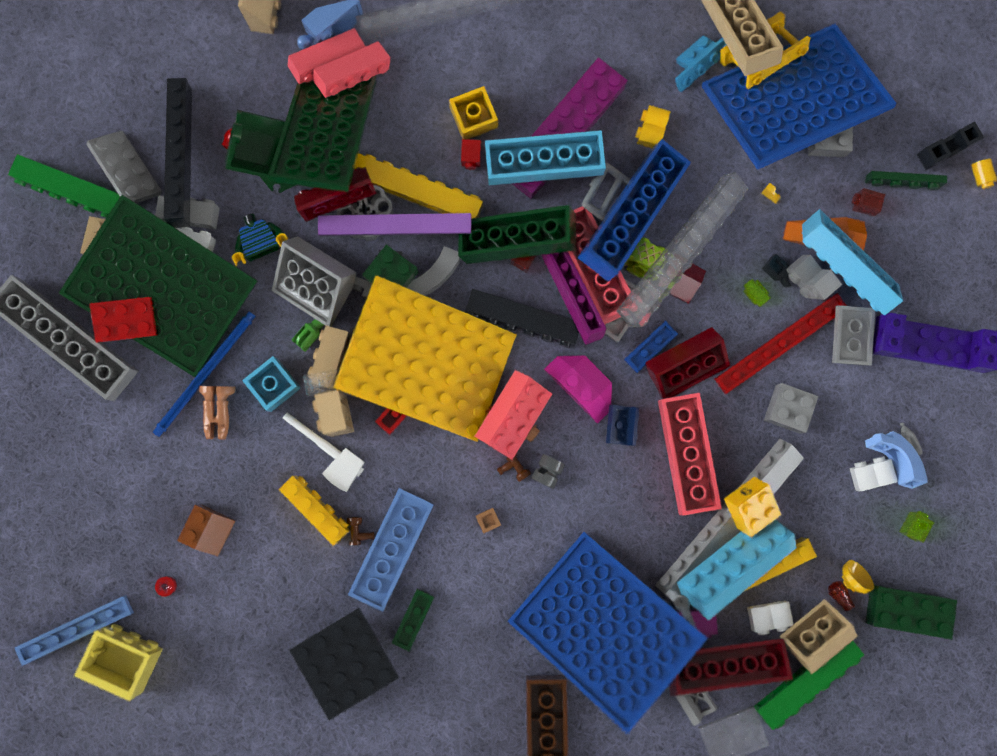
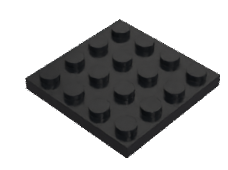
M360 607L289 650L328 721L399 678Z

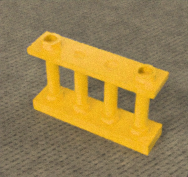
M781 11L767 21L774 33L780 34L792 46L783 50L780 64L748 75L746 80L747 89L760 84L762 80L799 56L806 54L809 49L810 37L806 36L798 41L784 28L786 15ZM728 46L722 48L720 63L725 67L734 62L739 67Z

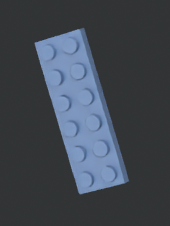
M401 488L398 489L348 593L349 596L382 612L384 611L434 504Z

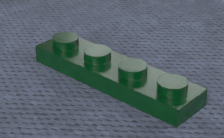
M871 171L865 176V183L871 184L874 187H880L884 184L890 185L892 188L909 186L910 189L928 187V190H938L947 183V175Z

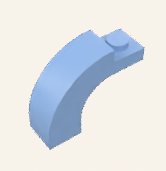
M892 431L887 434L878 433L873 435L872 438L865 440L866 448L881 452L889 459H892L898 485L913 489L928 483L922 460L914 447L903 436Z

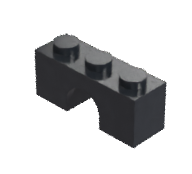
M973 122L951 136L927 146L917 156L925 170H928L975 145L985 137L976 122Z

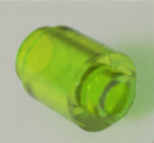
M751 279L744 285L745 289L743 292L758 307H761L771 298L768 295L767 289L758 279L756 281Z

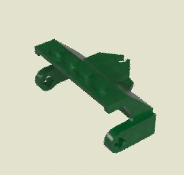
M237 110L226 154L225 169L259 176L271 191H274V184H279V193L296 186L294 184L269 181L268 177L285 121Z

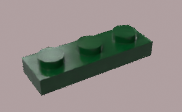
M418 588L416 589L392 644L410 651L435 596Z

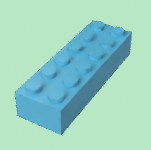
M602 130L485 141L489 185L602 176L606 169Z
M821 209L802 224V241L809 249L813 248L821 261L824 262L826 260L835 274H841L844 277V282L849 287L853 286L863 300L866 298L873 310L876 312L880 311L883 315H886L903 302L899 284Z
M776 519L753 537L741 531L677 582L681 596H686L690 604L707 620H710L797 548L794 533Z

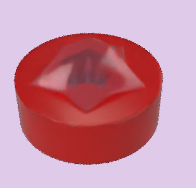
M170 576L158 579L155 584L157 594L163 597L172 595L177 588L175 579Z

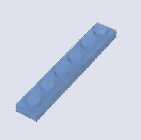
M125 595L15 647V651L23 666L134 612Z

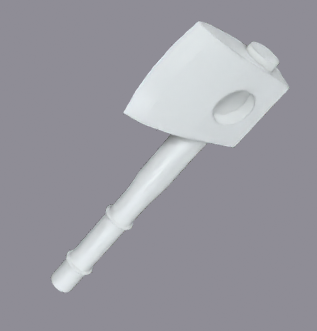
M287 412L283 416L284 420L335 459L322 474L333 485L347 492L355 478L359 477L363 472L364 468L362 467L365 462L347 448L341 452Z

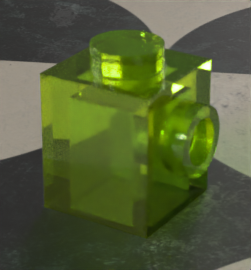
M909 512L899 532L916 542L924 543L935 522L928 519L929 515L924 512Z

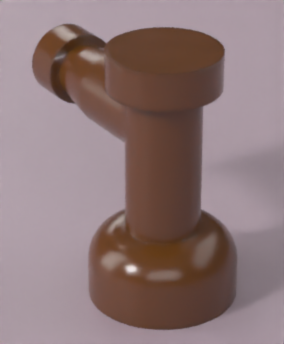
M516 453L513 460L507 457L508 462L502 467L497 468V471L502 475L514 467L518 473L516 479L520 482L532 473L529 469L523 468L516 457L518 456Z
M362 517L346 518L347 524L351 526V541H349V545H361V540L375 539L374 532L359 533L358 525L362 523Z

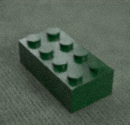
M874 585V589L869 592L865 623L875 627L952 640L957 600Z

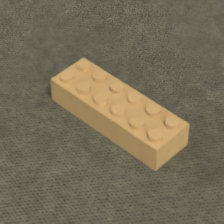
M701 0L744 76L781 63L783 46L755 0Z

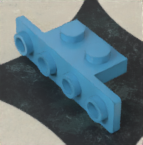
M703 35L676 58L678 65L685 68L675 78L678 91H684L720 60L721 49L727 46L723 38L718 42H714Z

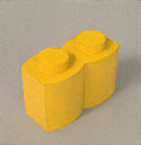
M651 105L648 106L647 110H643L640 119L643 121L642 127L638 126L635 138H638L637 144L653 148L663 139L671 111Z

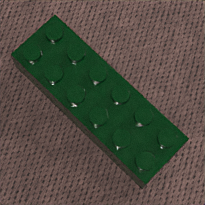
M570 205L473 218L471 219V234H459L458 256L466 264L574 251L576 250V214Z

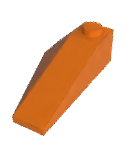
M848 217L830 218L864 251L867 239L864 221ZM806 220L787 221L783 240L805 245L802 241V224Z

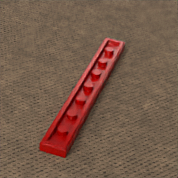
M836 293L714 380L724 394L729 393L835 318L836 306L847 305L840 295Z

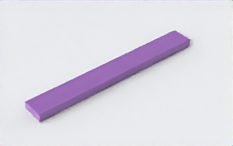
M471 213L318 216L319 236L471 234Z

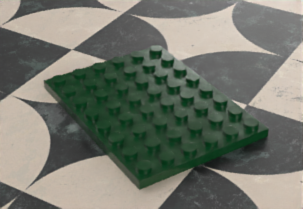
M121 195L64 283L59 294L91 313V303L152 297L157 335L132 339L193 377H196L258 280L131 199Z

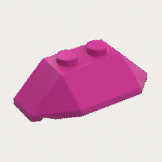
M585 355L557 356L544 369L597 424L609 413V405H611L612 382Z

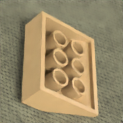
M239 0L238 7L251 31L273 34L274 28L278 26V17L276 15L277 10L281 8V0Z

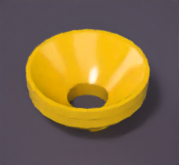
M849 560L843 565V583L848 589L863 594L874 589L871 576L858 562Z

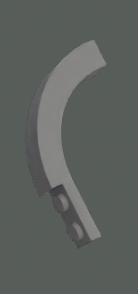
M444 246L434 265L423 275L412 280L407 289L424 296L437 290L451 277L461 261L458 251ZM355 276L352 289L357 292L364 290L362 296L364 299H367L372 284Z

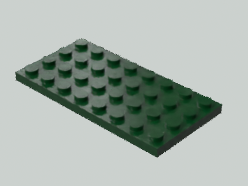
M374 76L368 81H362L352 88H346L338 94L326 98L313 80L301 84L297 82L269 171V181L349 192L377 77Z

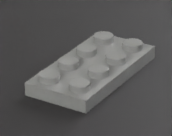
M123 131L87 141V147L119 196L124 195L135 203H139L161 195L160 187Z

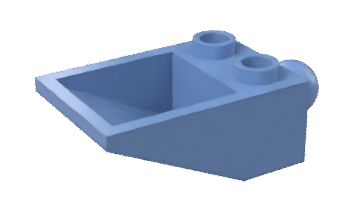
M346 0L315 8L301 20L307 35H301L298 38L297 44L299 48L303 50L312 46V41L317 44L351 29L364 18L360 0Z

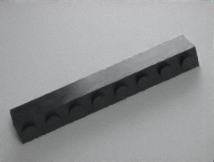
M187 78L167 79L164 220L175 228L190 227L192 88Z

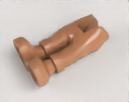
M200 386L199 391L205 399L203 401L206 439H213L214 427L218 425V439L226 440L229 429L227 398L235 393L236 387ZM215 394L217 395V401H216L217 415H216V416H215V408H214V405H215L214 395H215Z

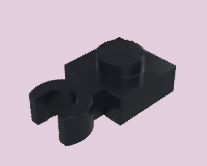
M777 254L772 255L762 269L774 281L781 279V284L784 287L791 286L788 282L789 273L786 270L789 265Z

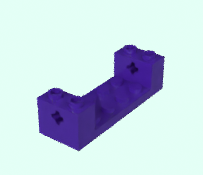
M890 312L876 317L872 354L980 373L997 370V331L981 329L970 332L906 321L907 315Z

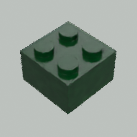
M386 244L362 275L370 284H373L375 276H379L407 288L419 271L416 266Z

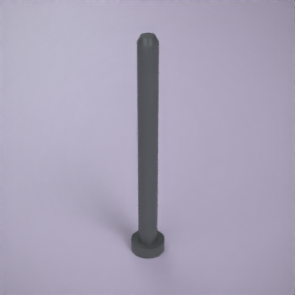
M678 596L674 601L676 608L682 612L684 619L696 628L689 610L690 602L686 596Z

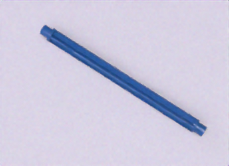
M248 311L242 317V320L162 420L156 424L157 427L153 430L156 436L160 437L164 431H167L169 425L197 392L199 387L248 326L252 324L253 319L256 317L253 313Z

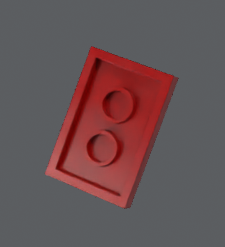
M152 297L90 304L95 343L157 335Z

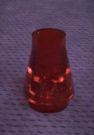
M835 581L829 585V595L844 611L854 608L855 605L852 602L849 591L842 581Z

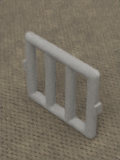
M605 162L606 169L604 175L596 176V178L591 180L589 184L590 189L582 202V207L601 221L605 218L622 183L627 185L631 180L608 162ZM608 172L616 180L601 208L598 209L591 204V201Z

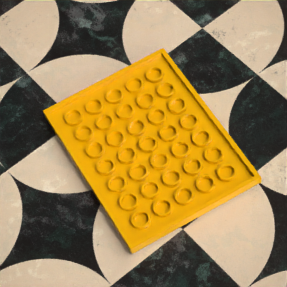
M375 276L333 388L478 442V439L474 436L487 417L517 334L384 278Z

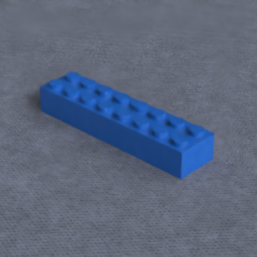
M661 139L643 160L578 256V259L607 281L618 275L691 162Z

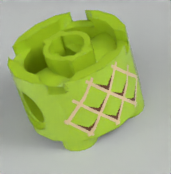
M642 237L624 266H628L626 270L643 280L649 277L651 278L650 281H654L657 279L662 265L667 260V250L661 246H655L647 238Z

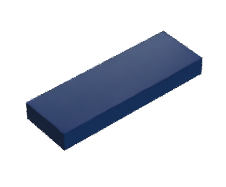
M665 320L624 361L638 373L646 365L645 362L654 358L678 333Z

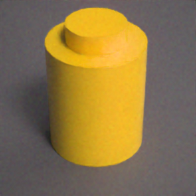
M984 159L973 163L971 167L977 187L982 186V189L994 186L997 177L992 160Z

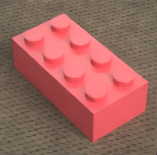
M515 370L474 437L513 460L552 396V393L531 377Z

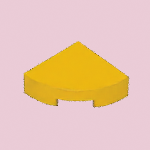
M771 183L761 192L775 204L780 199V194L775 192L776 187Z

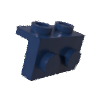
M609 405L606 443L636 446L638 439L637 428L640 418L639 407Z

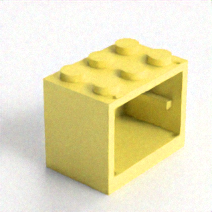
M108 625L95 630L74 676L130 701L143 693L163 648L158 647L159 644L155 641L141 639V635L135 632L127 633L123 631V627L120 625Z

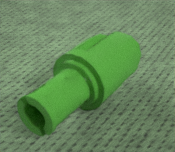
M316 319L311 323H305L291 340L306 352L318 339L319 331L324 324Z

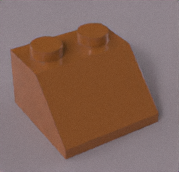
M202 504L195 505L177 541L195 550L219 556L235 524V520Z

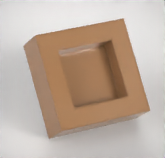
M494 508L476 515L483 533L501 526Z

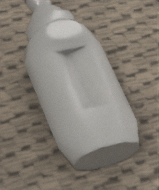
M903 422L900 423L901 436L914 447L918 455L923 454L915 433L906 427Z

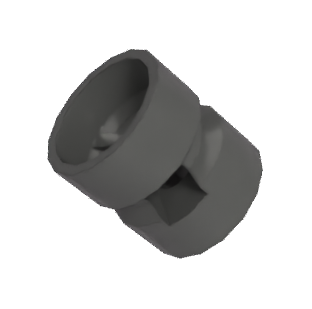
M543 454L538 463L540 468L535 469L532 479L554 489L558 481L557 475L562 473L565 464Z

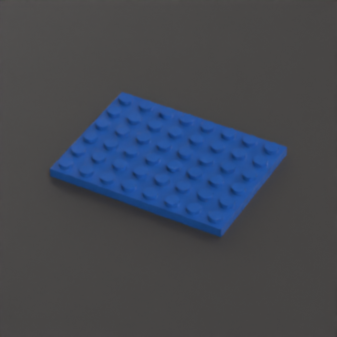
M836 24L808 35L810 43L806 54L799 56L750 89L746 88L747 76H744L739 67L702 83L703 90L757 170L895 108V100ZM788 44L786 46H783V50H786L792 45Z
M585 532L581 534L508 620L521 635L626 734H629L708 639Z

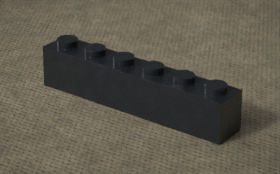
M475 289L471 291L465 310L467 314L479 319H486L488 323L495 326L499 323L505 325V329L516 331V329L522 330L524 335L534 337V334L541 336V340L546 342L558 341L560 346L566 348L575 346L579 335L573 319Z

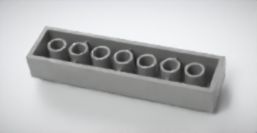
M11 275L1 286L0 316L105 400L115 401L139 372L102 342L95 343V336L24 280Z

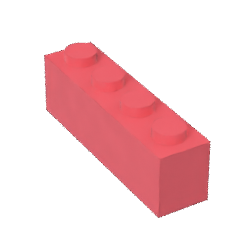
M355 28L289 55L287 66L298 84L308 83L313 80L315 68L366 46Z
M379 41L315 68L313 81L325 98L336 95L346 88H352L362 81H368L378 74L385 73L389 70L391 57Z

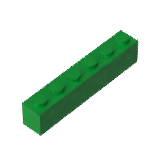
M18 154L8 173L10 177L15 179L14 183L23 187L26 184L30 185L32 190L41 194L43 191L48 192V196L56 200H60V198L66 199V203L77 207L79 204L84 206L83 209L92 214L97 211L105 219L120 198L116 192Z
M852 640L813 674L804 666L799 668L792 674V680L782 682L754 705L753 708L772 730L778 729L785 724L787 718L798 714L804 704L811 703L815 699L816 694L827 690L832 681L844 676L849 667L857 665L864 654Z

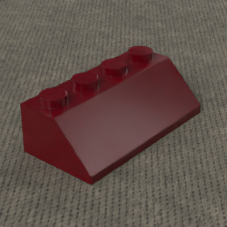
M359 167L354 169L349 192L315 187L310 190L304 189L300 191L298 195L294 196L298 213L308 222L318 218V216H323L377 193L366 167Z
M713 327L645 362L649 376L662 399L674 397L730 367L724 339Z

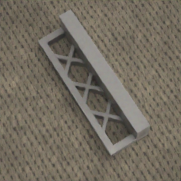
M702 692V695L694 693L676 696L693 726L699 724L703 716L717 710L708 692ZM698 699L706 701L710 707L701 710L698 705Z

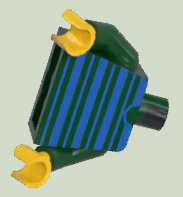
M253 213L247 214L243 217L247 226L239 229L232 260L235 266H237L239 261L246 264L245 258L252 262L280 250L282 241L289 238L274 223L266 222L264 219L257 221Z

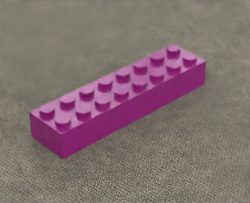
M598 57L531 137L589 132L625 89L627 79ZM547 180L511 184L532 199Z

